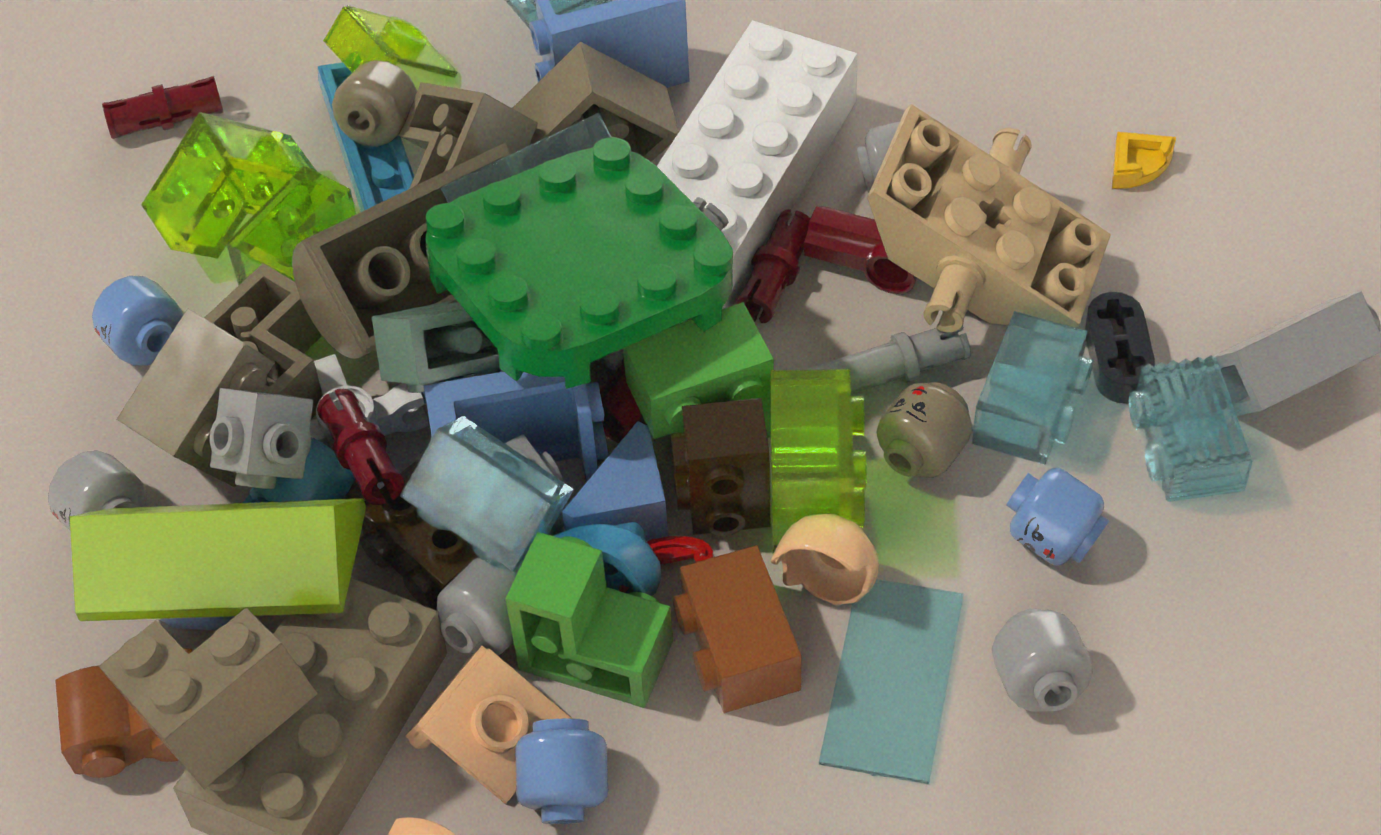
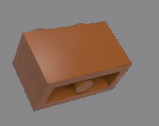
M758 545L680 567L682 594L672 598L676 618L683 635L694 633L700 650L693 652V660L701 687L704 692L715 689L723 713L801 691L802 656Z

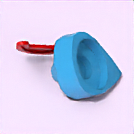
M636 522L617 525H584L554 535V537L558 538L564 536L576 537L587 542L593 548L602 550L606 587L627 594L630 592H642L653 596L660 585L662 577L660 565L693 558L695 562L714 557L711 546L705 541L694 537L667 536L651 539L646 542L645 531ZM532 542L518 548L514 557L523 562Z

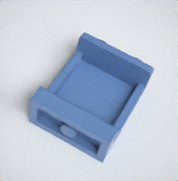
M535 0L538 20L530 22L529 27L538 56H542L543 59L542 62L535 63V73L538 82L580 41L666 87L690 81L685 0H615L562 15L554 13L549 0Z
M497 372L424 385L431 435L441 482L465 503L464 494L470 491L466 463L478 458L489 447L505 444L524 434L538 455L547 452L555 462L579 458L582 461L586 482L598 469L597 460L608 457L602 423L604 421V413L598 382L566 389L564 377H538L523 372L521 378L516 382L505 372Z

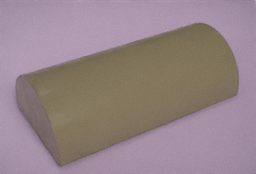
M506 142L333 225L296 245L292 256V267L298 293L312 322L335 350L349 358H360L376 349L372 323L373 316L456 300L448 290L437 294L430 279L426 248V213L433 206L450 203L493 182L521 173Z

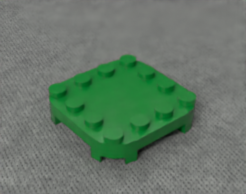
M609 137L601 139L595 143L593 148L572 152L546 161L539 166L463 195L450 203L433 206L426 213V248L429 272L437 294L448 290L498 349L500 369L516 382L525 372L538 377H564L566 389L590 383V362L689 319H692L703 332L707 331L722 321V307L732 293L733 250L725 235L654 163L638 153L631 152L629 143L621 138Z

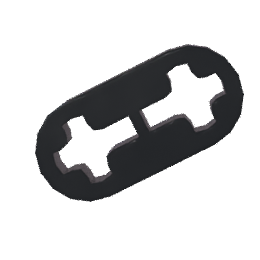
M1107 292L1100 294L1088 306L1085 324V338L1095 384L1099 392L1111 401L1124 404L1138 402L1147 396L1150 391L1155 371V358L1144 311L1136 299L1125 293ZM1108 318H1115L1118 326L1123 327L1122 335L1114 336L1112 323ZM1117 359H1125L1128 373L1135 376L1123 377L1121 369L1116 368Z

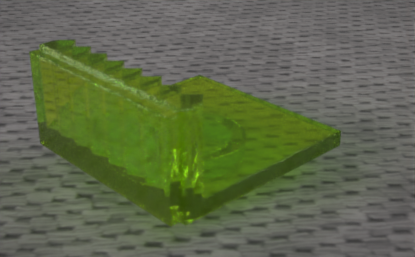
M349 5L347 7L343 6L323 40L352 73L360 65L373 60L388 61L394 65L402 64L453 78L458 73L433 47L426 35L412 23L398 17H389Z

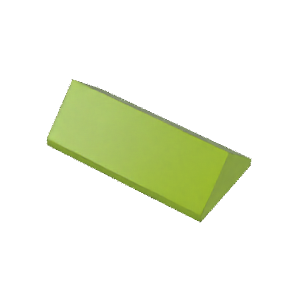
M363 498L159 506L110 508L70 516L75 613L79 621L231 617L238 615L245 608L254 616L343 613L366 504Z

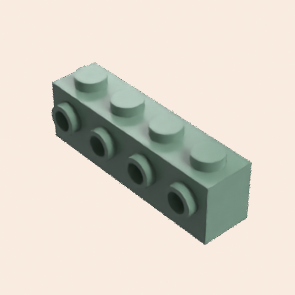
M457 300L372 317L381 380L406 383L407 392L409 393L425 392L424 385L445 382V379L463 375V378L501 372L498 349Z

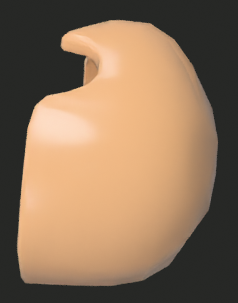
M812 514L794 523L782 537L771 558V563L775 565L782 561L783 583L786 586L802 584L813 596L834 605L857 603L875 584L879 569L875 547L862 528L855 522L835 514Z

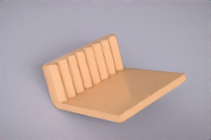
M481 646L468 658L405 737L410 740L409 743L416 749L426 748L433 743L506 804L516 792L515 748L517 742L522 736L533 732V722L571 717L491 649Z

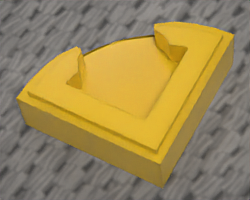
M1117 132L1112 188L1138 187L1159 177L1168 168L1172 160L1176 137Z

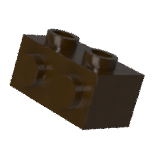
M762 398L682 406L684 433L671 434L675 470L674 482L678 511L690 510L693 535L712 533L725 536L735 534L741 530L771 527L770 456Z
M417 461L400 473L404 478V487L397 498L392 500L386 487L383 486L380 491L385 498L386 504L373 505L366 500L364 501L366 504L362 525L364 535L359 539L362 548L376 565L383 569L390 565L403 576V582L410 594L425 607H430L432 604L437 606L439 593L474 559L481 557L508 559L504 535Z

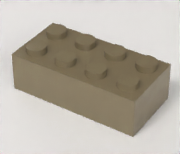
M351 578L343 613L286 615L273 635L284 645L318 694L205 789L185 769L173 789L190 826L208 835H339L447 655L444 637L440 629L441 624L438 611Z

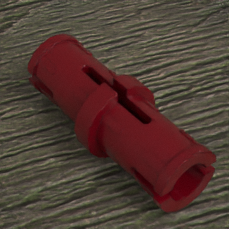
M214 76L165 89L163 84L152 86V92L123 100L102 103L112 139L131 134L132 132L162 126L163 130L175 128L174 123L201 115L223 112Z
M791 209L782 211L766 245L758 248L751 261V265H754L753 272L742 293L739 295L736 304L744 302L754 322L761 308H763V311L759 317L760 323H767L772 319L786 286L794 283L800 272V267L797 265L804 250V241L810 217L801 211H795L790 225H788V222L792 216Z
M348 389L334 390L343 406L342 410H337L329 394H326L318 404L317 413L335 440L333 451L343 468L352 471L362 490V495L368 503L373 505L386 504L385 498L377 486L380 482L384 484L392 500H394L403 490L404 478L396 470L385 451L387 441L378 425L368 422L356 395Z

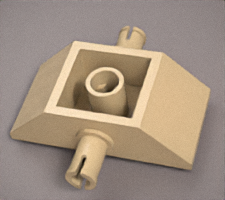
M910 104L901 118L867 199L888 259L934 288L931 299L923 312L926 322L931 326L935 322L939 310H941L943 313L936 329L943 332H956L962 327L965 313L969 310L989 324L1073 330L1081 322L1111 234L1020 175L1025 159L1032 148L1031 140L1025 134L1021 138L1017 150L1013 149L1020 130L1014 128L998 130L993 138V145L988 154L913 104Z

